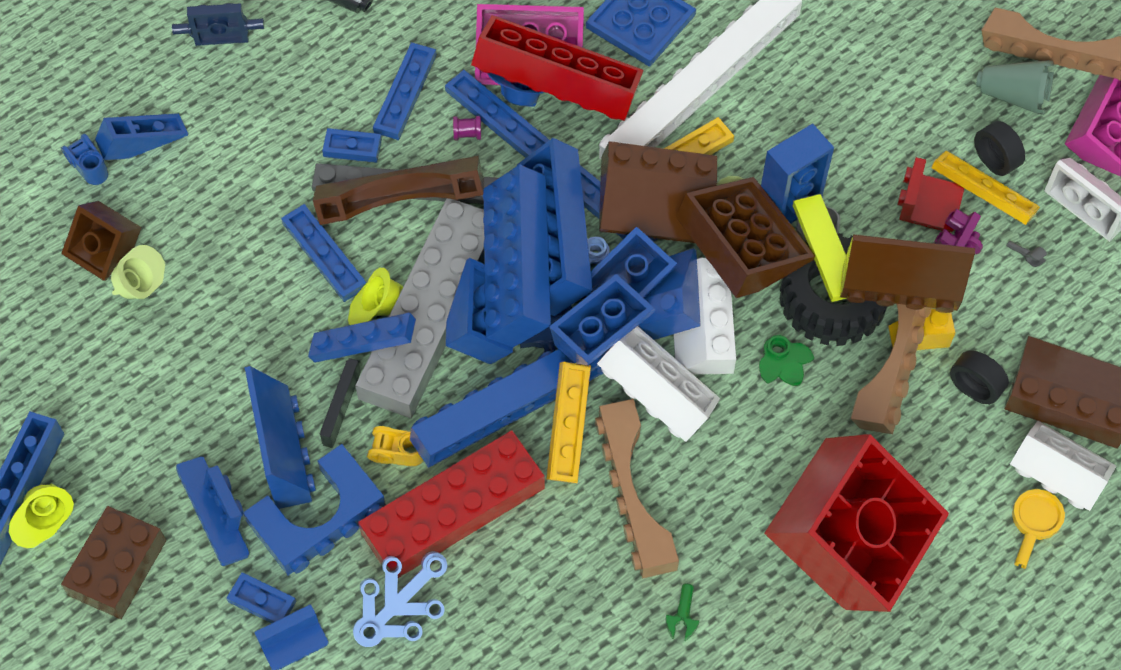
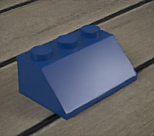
M636 227L591 271L593 291L582 297V299L584 300L615 274L620 276L638 294L645 298L677 266V263Z
M615 274L549 327L555 346L573 363L589 365L655 312V308L620 276Z

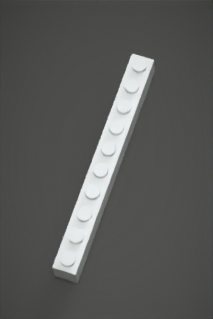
M759 0L755 5H749L743 12V15L737 21L733 20L730 22L725 32L719 37L715 36L703 52L696 53L684 69H678L671 81L666 85H661L650 100L643 101L630 118L626 117L625 121L622 120L618 129L611 135L607 134L603 137L599 144V159H601L609 141L657 147L800 15L802 0Z

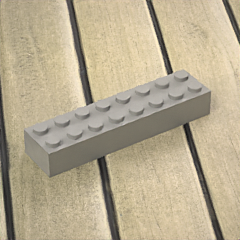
M446 199L389 316L411 313L416 318L411 343L371 352L355 385L358 400L412 419L446 347V321L466 260L472 258L485 264L483 209L454 199Z

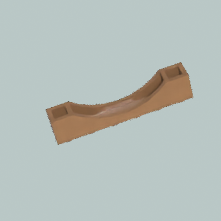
M996 7L982 28L984 47L992 51L1038 61L1050 60L1055 65L1116 78L1121 81V36L1090 42L1062 40L1035 29L1020 13Z
M897 304L898 331L891 354L880 372L870 383L858 391L851 420L859 428L893 434L895 425H898L901 419L900 407L903 398L908 394L909 375L916 366L915 354L918 344H921L923 341V326L926 317H929L931 313V308L924 307L920 310H913L907 308L906 305Z
M634 399L599 406V417L595 418L596 430L598 435H604L606 442L602 444L603 456L605 461H611L613 470L609 471L612 488L618 487L620 497L616 498L619 514H625L627 524L623 525L627 543L632 542L635 552L631 553L634 570H640L642 579L677 571L679 559L672 534L649 515L638 499L632 483L630 460L633 449L640 437L641 429Z

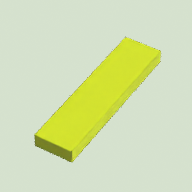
M821 194L795 200L793 208L809 248L815 255L814 260L831 302L846 299L840 297L843 263L846 254Z

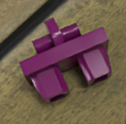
M955 209L948 215L945 221L948 226L955 230L954 234L952 235L944 229L937 235L933 243L975 248V254H979L983 249V244L978 240L980 233L974 231L981 216L976 212L967 215Z

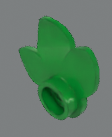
M775 335L767 339L764 344L765 355L759 362V371L762 379L767 384L772 383L779 377L789 385L800 386L804 377L802 365L812 362L814 355L806 345L791 343L785 336ZM780 347L783 349V352L776 353L773 351V348Z

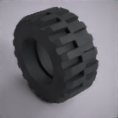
M837 233L844 252L847 254L853 236L851 235L850 238L843 237V233ZM815 260L782 278L779 299L780 305L784 307L783 314L787 320L793 318L792 327L797 332L803 329L805 331L804 337L811 341L814 337L821 339L820 344L829 345L830 341H836V346L846 345L848 339H851L852 343H856L862 340L863 333L865 336L871 335L875 327L879 326L884 318L887 306L878 305L876 301L865 300L862 303L833 304L817 296L809 284L812 279L820 276Z

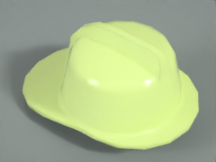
M138 245L130 250L119 261L111 274V282L114 287L112 294H119L126 299H145L150 296L163 282L165 261L161 254L148 245Z

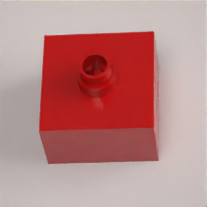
M871 434L825 438L764 534L845 610L890 612L948 517L949 512Z

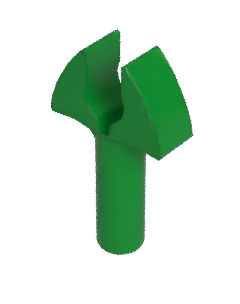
M688 583L682 585L677 614L674 616L666 615L665 618L666 627L672 639H674L675 627L680 624L681 620L684 621L683 624L687 628L684 641H687L695 633L699 625V620H692L690 617L694 587Z

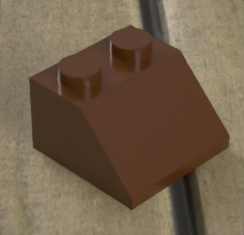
M100 201L81 204L77 207L61 254L98 278L106 281L119 261L135 247L142 227Z

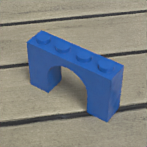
M343 444L318 460L321 473L340 496L339 508L328 522L314 528L296 526L285 518L268 495L243 512L247 524L287 576L293 572L297 574L305 570L312 558L318 554L323 556L329 553L334 548L336 541L343 536L349 538L358 531L359 521L386 506L384 495Z

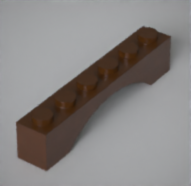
M478 155L318 185L315 188L313 204L319 224L323 225L345 221L372 208L401 200L429 197L459 200L481 196L484 192L485 180Z

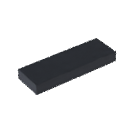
M348 358L320 431L323 446L334 447L356 387L355 385L361 373L358 360Z

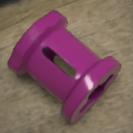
M453 116L454 141H458L459 138L472 137L481 140V116L470 119H459L457 116Z

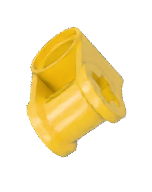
M376 426L373 428L374 440L372 449L368 450V459L381 464L417 466L423 462L417 451L413 453L405 451L408 447L413 446L410 441V431L397 430L386 426Z

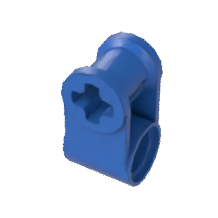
M85 133L81 135V139L68 147L65 145L61 147L65 158L73 168L77 169L87 183L99 185L107 180L108 169L103 157Z

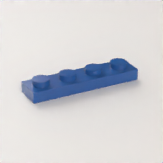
M411 42L373 125L374 133L396 140L400 139L437 56L436 49Z
M303 204L281 218L282 224L342 301L345 302L357 295L367 282L322 225L319 224L306 205Z
M405 313L316 332L313 335L308 357L316 363L411 343L416 318L411 313Z

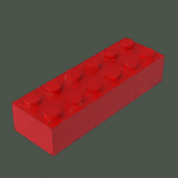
M491 15L478 38L471 66L477 67L484 73L502 76L509 82L524 84L534 91L546 92L554 95L559 100L570 101L579 104L586 110H595L606 114L611 119L623 121L627 117L644 71L635 66Z
M511 430L359 521L361 535L381 565L386 557L394 556L399 559L402 565V569L398 574L399 578L421 565V561L427 553L432 551L440 553L544 490L545 476ZM389 561L386 565L388 571H394L397 568L396 561Z

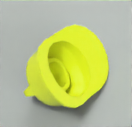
M386 268L376 269L351 302L348 315L349 325L371 321L374 316H388L391 314L403 286L390 278Z
M52 483L49 485H38L30 489L26 493L22 505L14 513L9 523V534L12 541L24 548H34L52 537L73 511L74 502L71 495L65 489L56 487Z

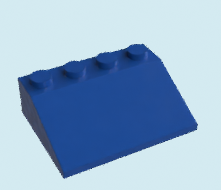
M251 366L245 367L265 476L275 505L278 509L312 502L310 492L316 491L313 474L307 475L305 465H310V458L307 447L301 448L300 439L305 438L302 421L296 422L294 413L300 412L297 396L290 395L288 385Z

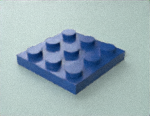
M605 0L586 21V29L650 67L696 15V8L682 0Z

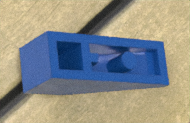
M179 113L103 118L95 141L104 160L129 159L186 137L188 132Z

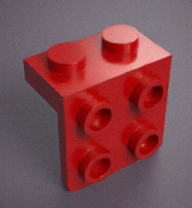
M916 157L913 168L907 166L903 183H907L908 186L907 190L901 189L897 205L902 206L899 220L940 231L945 229L948 232H953L954 229L948 226L945 221L952 211L960 209L964 188L954 182L923 175L926 159Z

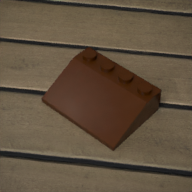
M609 141L601 157L599 231L628 235L634 228L638 227L649 238L695 243L676 216L686 193L717 186V156Z
M754 177L686 193L676 216L735 298L760 292L813 261L815 258L814 253Z
M853 234L843 263L840 297L847 298L848 301L853 303H862L867 300L876 301L881 306L902 304L913 310L928 307L936 308V311L941 313L958 311L965 294L975 248Z
M1028 336L1004 409L1118 449L1121 444V367Z

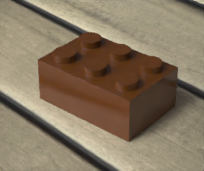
M107 506L63 579L61 586L69 597L122 620L166 543L161 529Z

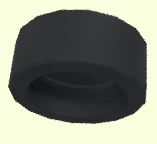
M994 121L976 133L974 145L977 155L991 172L1004 176L1023 165L1025 149L1020 137L1011 126L1002 121Z
M968 350L963 352L949 372L954 385L962 393L981 404L990 405L995 403L1009 384L1008 375L1003 367L988 355L978 351Z

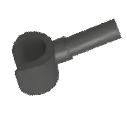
M1010 240L1006 245L1010 249L1022 254L1032 267H1038L1046 261L1044 257L1047 255V252L1040 246L1030 251Z

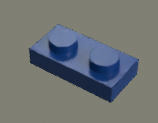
M327 128L322 150L323 157L377 163L382 141L381 134Z
M243 572L226 598L229 603L270 623L288 616L296 604L295 597Z

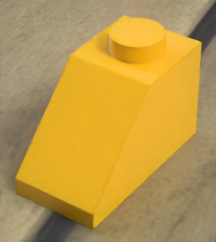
M931 309L929 317H926L923 326V341L921 344H918L917 350L950 347L955 335L951 313H941L936 311V309ZM898 321L888 326L892 349L896 341Z

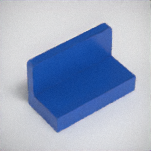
M311 604L254 632L272 670H280L329 644Z

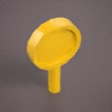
M1028 490L1018 497L1013 506L1012 517L1014 524L1024 534L1014 565L1018 566L1021 564L1023 569L1027 567L1036 539L1042 540L1052 537L1058 533L1064 523L1065 511L1062 503L1055 495L1045 490Z

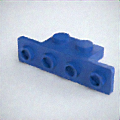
M198 457L177 464L176 471L220 565L226 566L248 558L249 550L238 530L241 517L243 516V508L240 501L233 498L228 476L222 475L218 465L209 468L204 457Z

